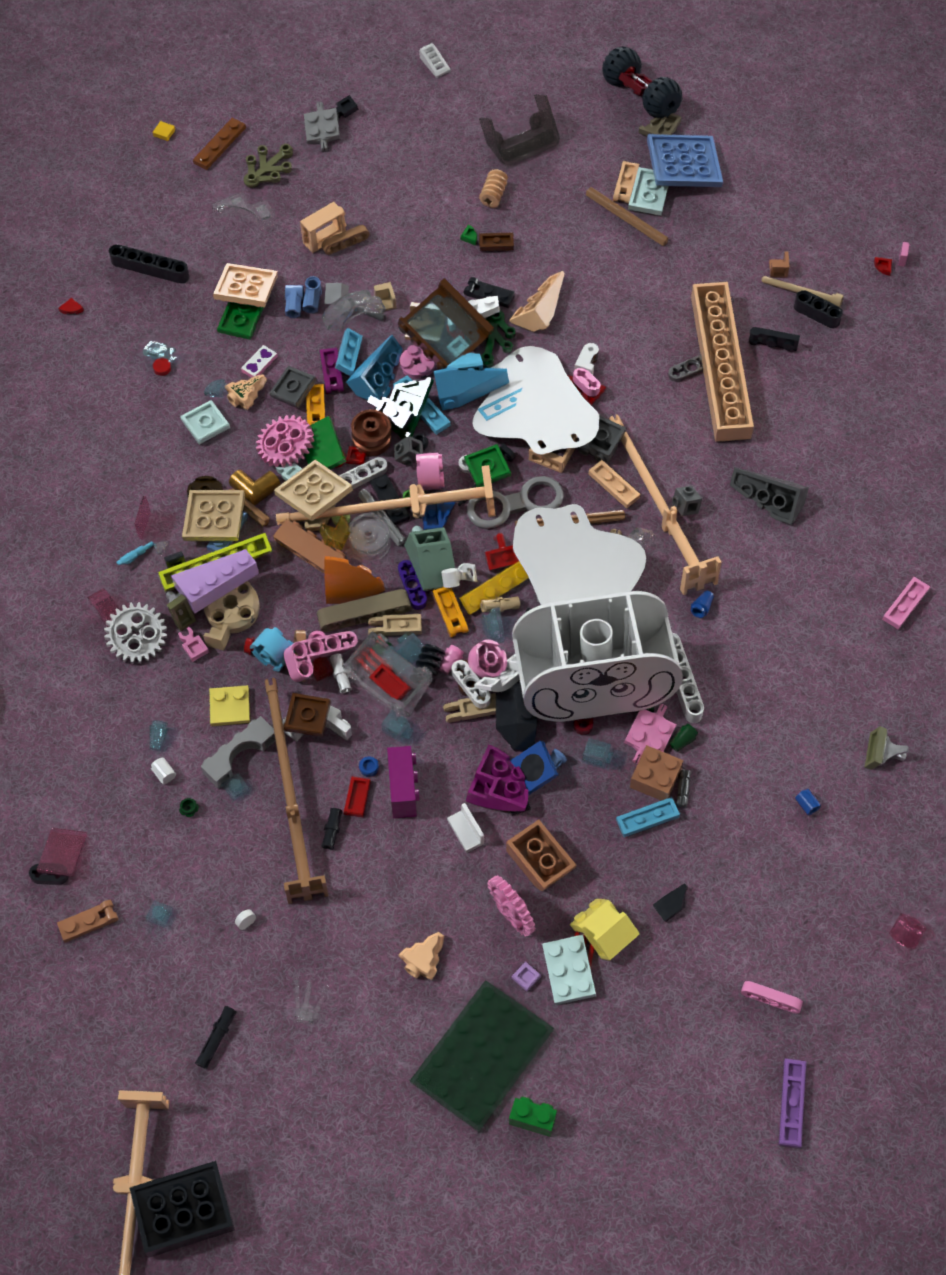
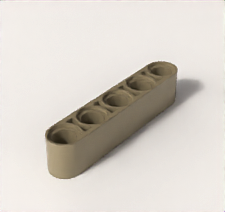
M399 589L322 608L317 611V617L321 631L330 632L367 623L371 617L407 613L412 607L407 591Z

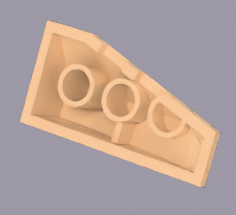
M561 271L550 276L538 288L539 292L527 299L529 303L524 308L522 306L519 307L509 321L533 332L539 329H546L554 317L565 273Z

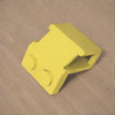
M595 899L589 904V908L585 912L577 914L574 917V921L570 924L574 931L583 932L600 958L611 960L640 934L627 914L624 912L619 914L612 902L605 899Z

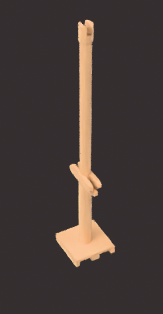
M616 415V419L613 416L609 418V420L624 426L619 415ZM625 432L621 441L663 516L662 529L664 532L668 531L669 535L673 536L689 565L683 567L680 587L682 594L686 595L687 590L694 587L697 591L704 589V585L709 582H713L714 585L718 584L722 563L719 556L699 562L676 520L677 508L675 506L671 507V509L668 508L628 433Z
M482 466L484 487L425 494L421 484L417 486L412 484L410 485V497L332 507L316 519L412 506L413 517L419 518L425 515L427 505L485 497L488 517H494L496 515L489 466ZM300 512L276 514L277 525L283 524L286 519L291 522L310 520Z
M119 1090L118 1100L125 1108H136L129 1175L115 1178L113 1181V1190L117 1194H128L119 1275H130L136 1214L129 1187L152 1181V1179L142 1176L149 1109L169 1108V1100H166L167 1097L163 1096V1092Z

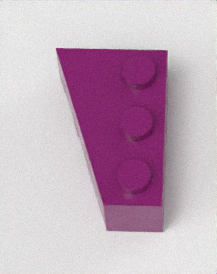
M411 746L388 747L393 819L417 817L416 801H420L419 789H415L414 783H418L417 771H413V765H417L416 753H412Z

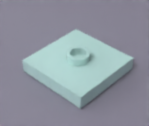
M212 400L180 416L182 422L199 445L230 428V424Z

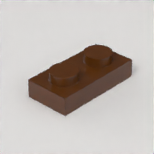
M513 232L479 233L480 251L514 250Z

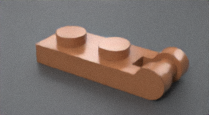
M106 900L98 906L57 922L63 941L66 943L118 921L117 913L112 909L114 907L112 901ZM105 912L106 916L100 918L99 914Z

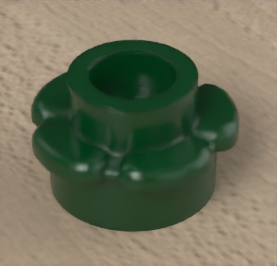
M185 798L180 803L179 812L183 816L192 817L199 810V805L192 798Z

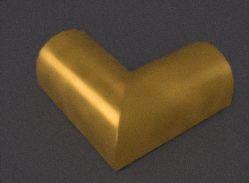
M237 470L229 479V484L235 490H244L245 498L254 506L281 485L279 479L272 471H268L255 482L243 470Z

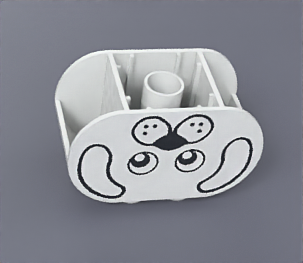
M632 591L543 604L523 614L514 625L512 638L524 705L532 715L540 719L563 722L645 710L669 699L682 684L683 675L678 661L665 603L654 594Z

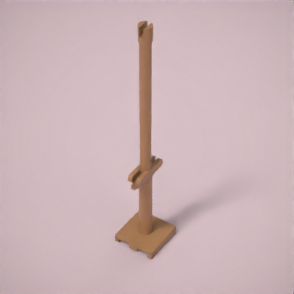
M272 678L273 685H269V681L266 679L265 687L269 699L287 804L285 807L298 880L284 883L288 904H292V898L304 897V901L312 900L313 894L324 892L325 897L329 895L325 875L310 877L298 804L296 803L279 705L278 687L276 679Z

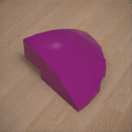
M488 744L468 790L465 802L502 811H525L528 802V789H526L524 782L525 776L519 766L514 767L509 755Z

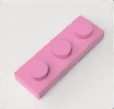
M913 577L885 613L882 620L899 630L929 591L930 586Z

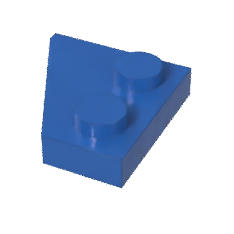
M456 501L427 505L425 515L422 516L423 529L445 527Z

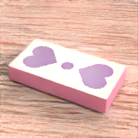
M263 345L243 365L241 371L251 378L261 375L278 357L277 353Z

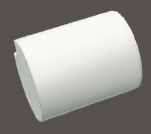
M159 758L151 765L152 771L162 784H167L176 776V773L165 758Z

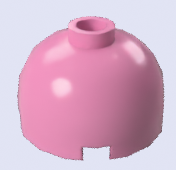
M483 640L472 647L469 652L468 665L479 678L498 677L507 668L506 653L504 650L501 651L498 647L499 644L493 640Z

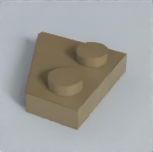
M672 113L668 118H654L647 126H640L639 133L648 136V134L673 135L682 117Z

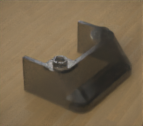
M534 95L538 112L532 114L529 119L531 129L504 141L502 135L495 131L492 119L479 118L487 145L503 165H513L555 147L559 143L560 136L547 95Z

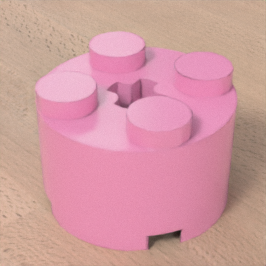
M416 454L418 485L421 484L423 491L443 488L444 472H440V470H443L442 454Z

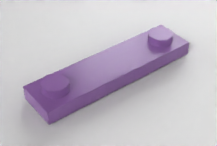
M784 1059L779 1146L801 1148L806 1061Z

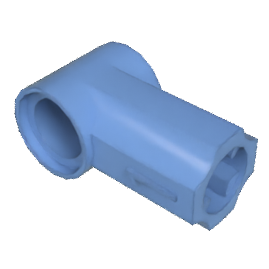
M311 276L305 281L306 289L302 307L303 311L307 313L318 312L319 300L322 294L320 279Z
M303 285L285 286V315L290 318H297L301 314V303L304 301Z

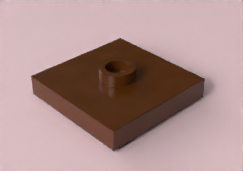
M292 693L284 731L323 737L331 699Z

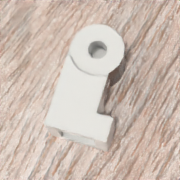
M588 343L583 347L576 361L575 369L584 368L593 375V363L598 360L599 351L596 344Z

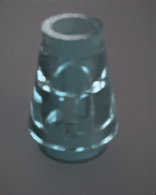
M158 720L152 721V725L149 726V749L161 751L169 730L167 728L168 723Z

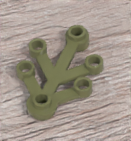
M289 144L281 145L279 152L266 163L268 150L265 145H260L257 148L260 157V169L255 172L256 157L248 155L246 157L248 174L244 176L243 181L249 188H255L262 182L278 183L281 180L279 172H291L292 165L288 161L283 162L279 166L274 165L282 158L288 159L292 157L293 148ZM265 173H271L270 176H262Z

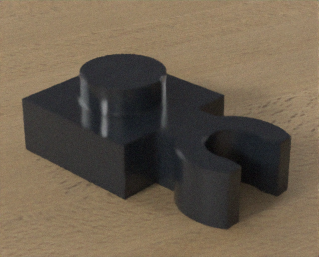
M350 95L336 103L338 120L342 115L346 118L359 110Z

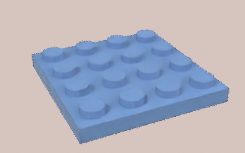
M648 134L647 143L656 186L722 187L723 178L713 136Z

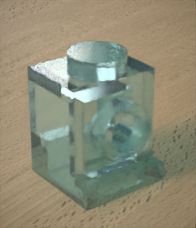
M393 709L381 724L382 732L400 743H403L405 739H409L413 733L408 720L402 716H396V711Z

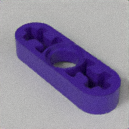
M403 560L398 565V574L404 589L407 591L411 607L416 610L423 609L427 605L426 593L421 587L411 561ZM404 567L409 569L410 576L407 577ZM413 581L418 585L416 588H409L407 584ZM416 593H418V597H419V599L421 600V603H418V602L416 601V599H415V594H416Z

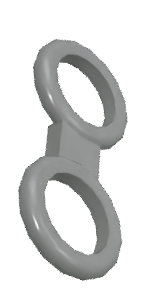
M546 476L534 477L522 486L521 492L504 496L500 492L493 491V498L503 506V511L498 518L483 520L475 514L476 504L486 499V497L470 499L467 505V515L471 522L478 527L485 529L496 528L508 519L509 514L529 511L535 508H558L564 498L563 489L559 482L553 478ZM541 484L552 487L556 492L555 500L546 506L534 505L527 497L532 487Z

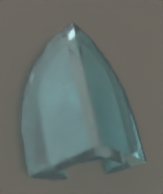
M500 607L491 609V613L488 615L483 614L481 623L485 635L490 640L504 643L503 624Z

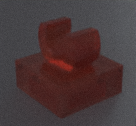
M319 657L311 662L313 666L312 674L317 682L333 675L334 670L327 657Z

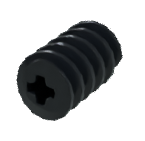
M425 644V646L421 647L422 653L418 655L417 667L413 669L414 674L411 675L410 679L418 685L430 687L428 683L435 682L431 675H438L434 668H440V665L436 662L443 661L439 654L445 655L446 652L435 645Z

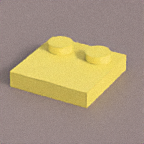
M248 685L209 689L211 726L250 723Z

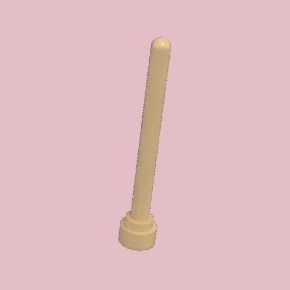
M762 277V282L796 293L806 290L839 307L843 301L844 295L842 294L829 295L770 277Z

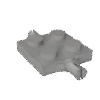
M317 102L316 112L304 114L306 139L308 144H321V151L325 152L328 151V142L340 139L338 114L336 108L324 110L323 102H320V105Z

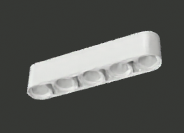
M672 633L682 675L686 678L682 680V684L676 693L686 720L690 723H698L702 719L704 705L680 637ZM685 693H690L692 696H686ZM691 710H696L698 713H692Z

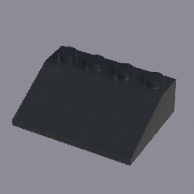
M216 1161L129 1187L144 1252L148 1258L235 1231Z

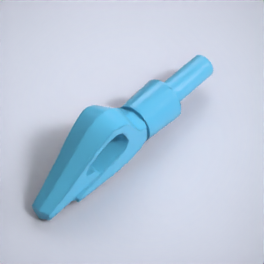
M151 541L144 546H139L121 557L116 563L118 565L131 563L138 556L144 554L145 550L154 546V543Z

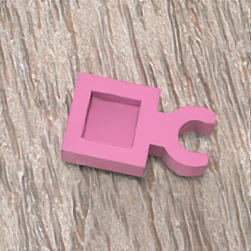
M188 627L189 635L183 636L181 632L178 635L184 643L182 644L183 649L192 662L208 654L209 650L200 636L194 637L192 629Z

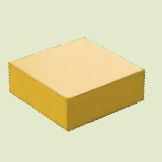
M160 121L152 133L154 137L168 141L176 129L174 125Z

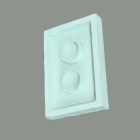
M639 167L628 210L661 216L669 186H656L653 170Z
M583 935L542 944L555 1005L596 996Z

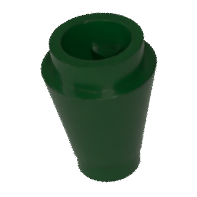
M688 723L685 726L682 725L669 745L678 752L695 741L698 732Z

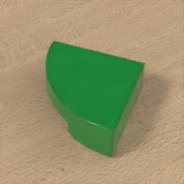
M467 225L460 236V240L476 246L477 234L474 228Z

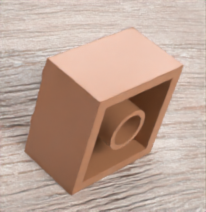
M646 745L631 777L630 788L661 801L668 799L682 770L683 760Z

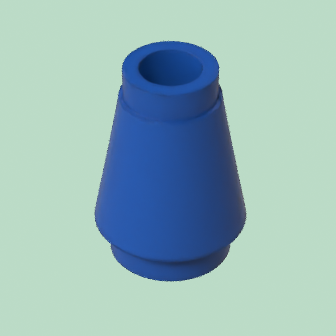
M706 590L691 604L690 611L695 617L703 618L708 614L714 598L713 593Z

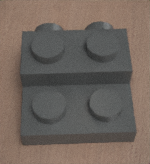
M599 415V429L596 437L589 443L577 447L578 451L583 455H593L598 462L603 460L609 463L617 450V445L626 432V427Z

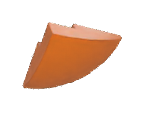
M325 556L326 604H341L374 596L385 591L381 578H375L369 568L363 565L352 566L347 559Z

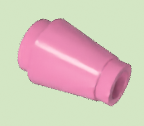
M454 645L446 648L443 661L440 663L439 670L446 675L452 670L454 662L463 659L462 655L464 652Z

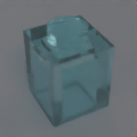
M588 738L582 763L605 769L607 763L611 764L614 753L611 752L612 744Z

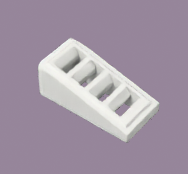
M433 43L420 49V59L436 78L450 72L449 66Z

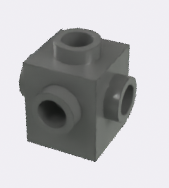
M407 436L395 444V461L406 466L417 462L416 454H423L422 441Z
M692 485L676 488L672 504L680 514L686 516L699 513L702 498Z

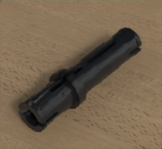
M224 1006L217 1022H214V1028L195 1061L197 1066L204 1069L208 1068L225 1034H228L230 1023L237 1013L233 1008Z

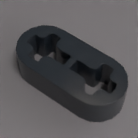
M35 864L29 870V876L36 884L61 885L69 878L66 867L60 864ZM41 870L43 874L37 878L34 873H38ZM59 871H61L62 874H64L60 875L59 879H57L55 875H51L58 874Z

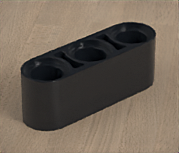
M801 290L796 294L794 309L797 312L829 328H837L840 325L843 311L839 306L806 290Z

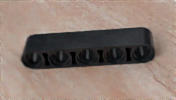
M119 244L112 245L108 250L111 263L116 267L180 284L188 282L190 278L188 266L183 261Z

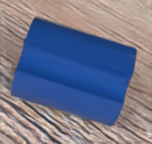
M809 789L801 791L795 797L808 816L815 813L821 807V804Z

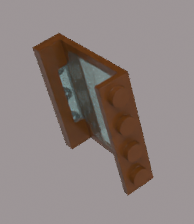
M445 278L439 282L436 290L405 318L400 317L398 321L399 330L403 334H407L411 338V342L416 347L419 346L429 360L432 359L436 363L438 370L446 369L449 364L460 356L473 352L494 330V327Z

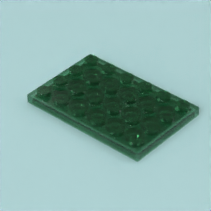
M485 980L410 1079V1083L474 1130L480 1132L554 1031V1028Z

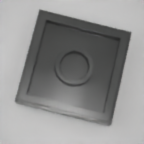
M288 366L269 395L299 408L317 382V378Z

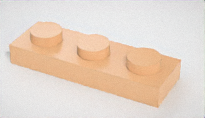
M603 460L589 470L588 474L625 508H628L640 498V493Z

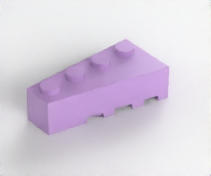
M245 549L171 575L174 587L180 595L183 594L186 597L192 611L197 613L255 577L259 572L257 563Z

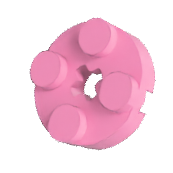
M409 346L400 357V367L403 373L413 379H419L425 375L428 376L435 368V362L432 359L429 360L419 346ZM420 360L421 363L415 365L414 361Z

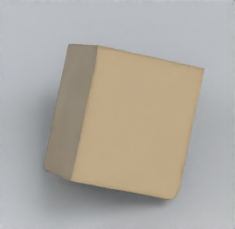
M391 282L375 285L374 296L379 311L396 309V298Z
M224 624L222 630L212 627L210 633H205L203 637L206 646L224 651L231 635L229 626Z

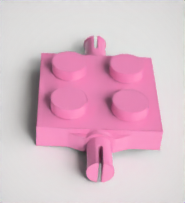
M660 704L656 713L646 709L639 710L624 741L625 744L637 751L632 760L634 763L639 757L638 764L646 745L664 752L677 725L663 717L667 709L666 705L661 711L664 704Z

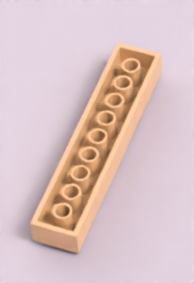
M728 282L693 284L691 300L700 354L702 356L715 442L751 439L754 425Z

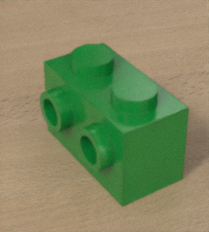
M526 1097L515 1098L509 1116V1125L551 1137L557 1110L553 1109L552 1105L541 1103V1105L535 1104L533 1100Z

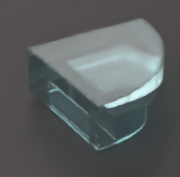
M225 379L211 382L205 388V396L223 397Z

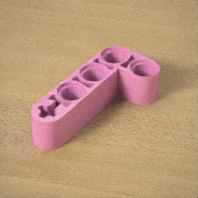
M345 631L298 641L286 648L284 659L291 679L295 682H301L311 676L313 673L311 660L345 653L356 646L358 642L356 634L352 631Z

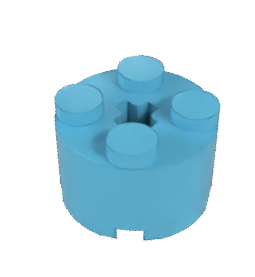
M276 627L273 629L265 628L251 644L250 649L254 648L252 653L261 663L266 666L271 664L274 666V671H280L286 664L284 651L294 643L289 640L287 641L282 636L283 633Z

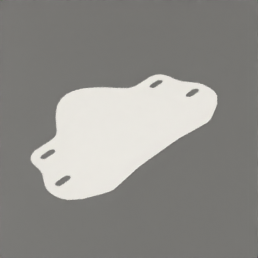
M525 346L516 349L500 363L491 367L507 368L509 383L490 392L479 408L522 388V391L511 396L517 398L516 402H510L511 397L497 403L501 405L500 410L517 403L515 407L487 421L477 410L473 418V427L478 433L490 437L524 439L533 452L540 455L559 449L581 447L596 437L599 429V414L579 393L565 373L556 354L540 347ZM517 354H520L523 358L522 362L516 359L515 356ZM495 405L483 411L487 416H490L500 410H495ZM572 434L577 435L579 438L578 442L573 441L571 438ZM542 440L546 448H540L537 442Z
M577 504L556 509L535 508L529 510L519 518L515 527L513 550L526 571L541 605L631 592L645 568V550L639 543L619 534L594 529L590 525L584 509ZM571 512L577 514L579 523L575 524L570 515ZM536 515H541L544 522L543 527L538 525Z

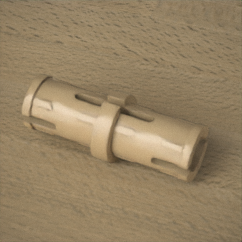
M497 597L493 600H481V611L503 612L507 609H519L520 599L519 597Z

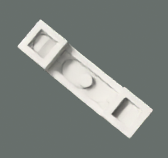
M514 654L507 659V668L500 673V676L494 678L484 677L474 685L475 688L493 692H502L511 688L520 680L516 655Z

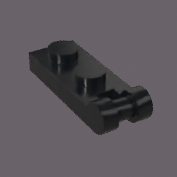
M470 277L468 286L463 291L466 296L476 299L497 296L499 306L506 308L510 307L515 296V291L481 282L475 277Z
M752 327L748 342L750 345L763 344L768 347L783 348L787 351H797L800 335Z

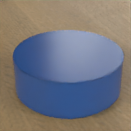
M364 757L359 763L360 773L366 777L376 775L379 770L378 761L374 757Z

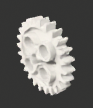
M131 602L130 608L123 604L122 611L116 608L117 615L110 614L112 621L107 620L106 624L109 627L104 628V631L109 633L104 638L105 640H110L106 645L107 647H112L111 653L117 652V659L123 656V662H126L128 658L131 659V664L134 663L135 659H138L140 664L142 663V658L149 661V655L155 658V651L161 652L159 645L165 646V641L162 639L167 638V634L162 633L167 631V626H162L165 620H158L161 614L157 613L154 615L155 608L153 607L151 610H148V604L141 608L140 602H138L137 607H134ZM135 617H141L143 619L140 623L137 624L132 622V620ZM124 628L127 630V633L119 635L117 631ZM132 631H139V635L132 634ZM147 631L154 632V636L151 638L145 637L144 634ZM131 643H138L139 647L133 650L129 648V645Z

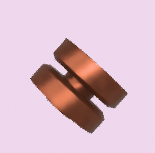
M371 409L364 410L353 418L351 423L353 446L361 454L364 452L369 457L378 456L390 447L392 442L391 424L386 414Z

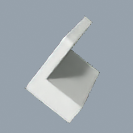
M462 804L461 811L448 817L447 821L464 850L468 853L484 844V834L466 804Z

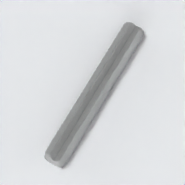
M363 489L358 493L363 503L376 502L368 490ZM383 510L371 512L397 546L405 543V537Z

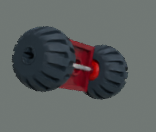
M617 47L611 50L609 55L605 57L602 65L603 76L609 84L617 87L626 86L632 88L635 94L643 96V106L652 117L668 118L677 111L681 105L683 94L675 80L668 77H659L652 81L646 75L640 74L642 63L635 50L629 47Z

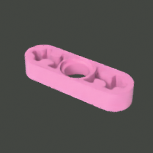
M745 981L741 990V994L748 998L766 1004L770 1003L771 1006L795 1014L800 1013L803 1001L797 997L750 981Z

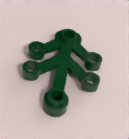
M502 311L488 316L486 319L494 327V330L487 338L485 353L481 355L484 368H490L494 364L492 351L495 340L502 347L503 352L510 353L513 350L512 342L506 341L497 331L499 326L505 332V336L508 339H513L516 335L515 328L509 327L504 322L505 315ZM467 339V344L470 346L471 341Z

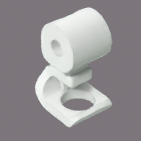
M463 563L457 569L449 568L441 572L443 587L445 588L459 586L460 580L477 582L475 564ZM470 568H471L472 571H473V577H472V575H471V573H470Z

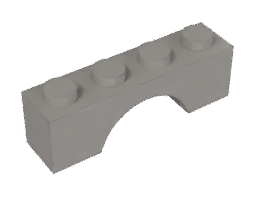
M261 716L258 719L252 720L246 729L236 733L228 744L222 745L216 754L204 760L201 765L203 774L220 789L233 778L231 766L236 755L247 749L265 751L276 741L274 728Z

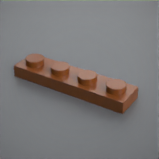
M232 117L193 159V164L208 170L246 129V124Z

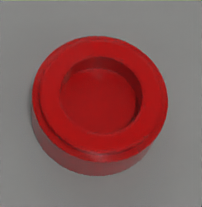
M166 358L155 360L153 363L155 374L159 376L169 374L171 371L170 361Z

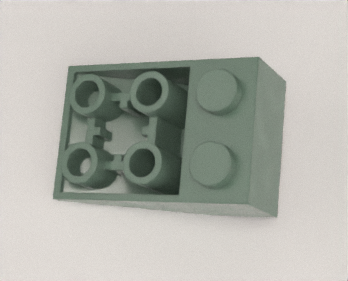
M445 528L410 532L404 546L423 591L442 588L441 572L449 568H455L451 542Z

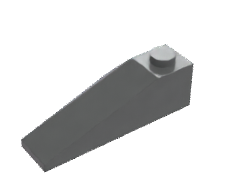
M734 467L730 482L731 487L746 498L750 497L757 502L759 508H765L770 512L772 518L791 525L802 510L809 487L737 467Z

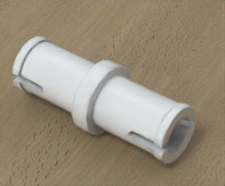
M334 654L330 657V661L334 670L333 676L337 679L340 693L350 692L352 687L347 676L349 674L348 669L344 666L342 655Z

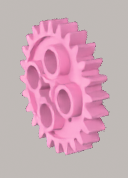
M288 415L284 419L279 416L277 422L273 419L272 425L266 424L267 429H261L263 434L258 435L260 440L256 441L258 445L256 449L264 463H268L269 466L274 464L275 467H278L281 464L282 468H284L287 463L289 466H292L293 461L298 464V458L305 459L303 454H309L307 448H313L311 442H314L312 428L300 416L297 419L295 415H292L290 419Z
M497 875L491 878L487 884L498 910L510 921L517 932L519 931L525 937L529 936L536 928L533 918L529 915L531 913L527 910V905L501 876Z

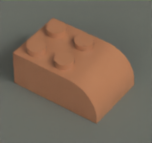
M539 819L506 842L507 853L540 891H544L576 868L574 861Z

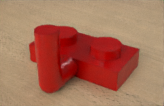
M498 533L494 537V540L498 542L499 549L484 552L489 570L514 565L519 561L514 553L513 545L506 547L502 533Z

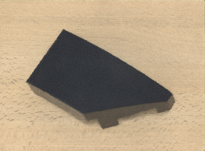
M685 883L653 904L665 922L685 908V896L688 889Z

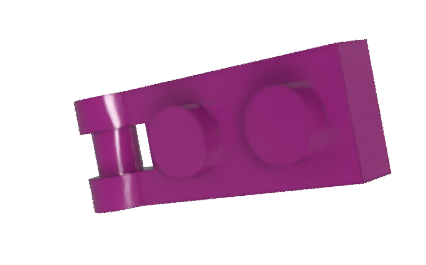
M337 347L320 350L326 394L331 393V391L344 392L341 371L335 368L338 358ZM337 381V384H330V382Z

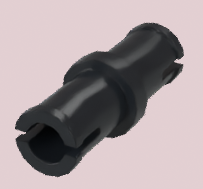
M330 808L328 822L324 826L323 843L321 844V847L324 849L334 850L336 836L340 832L339 824L343 813L341 809Z

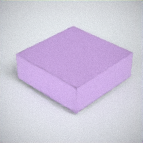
M525 962L511 978L527 992L541 978V975Z

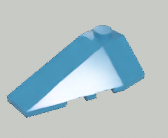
M393 335L389 336L347 380L346 383L358 397L368 400L372 395L380 400L381 396L387 397L391 390L389 383L395 377L393 369L394 366L398 365L403 349Z
M457 367L434 371L442 410L463 406L509 383L507 368H485L483 371H476L474 368L458 370Z

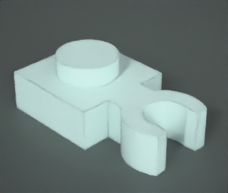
M287 463L284 468L278 466L276 470L287 481L301 471L302 468L295 463L292 466H289Z

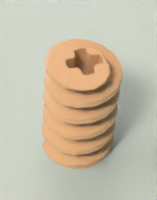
M497 169L491 170L488 173L479 195L480 201L485 206L490 208L498 207L507 185V174Z

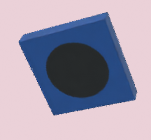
M543 741L537 742L510 760L514 767L519 766L525 776L524 782L526 789H528V795L559 776Z

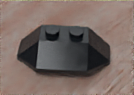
M519 680L511 688L502 692H496V730L511 745L510 747L514 751L524 752L535 744L537 717L532 715L524 705L521 682Z

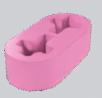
M584 368L574 370L573 382L585 394L589 396L598 395L601 386L600 382Z

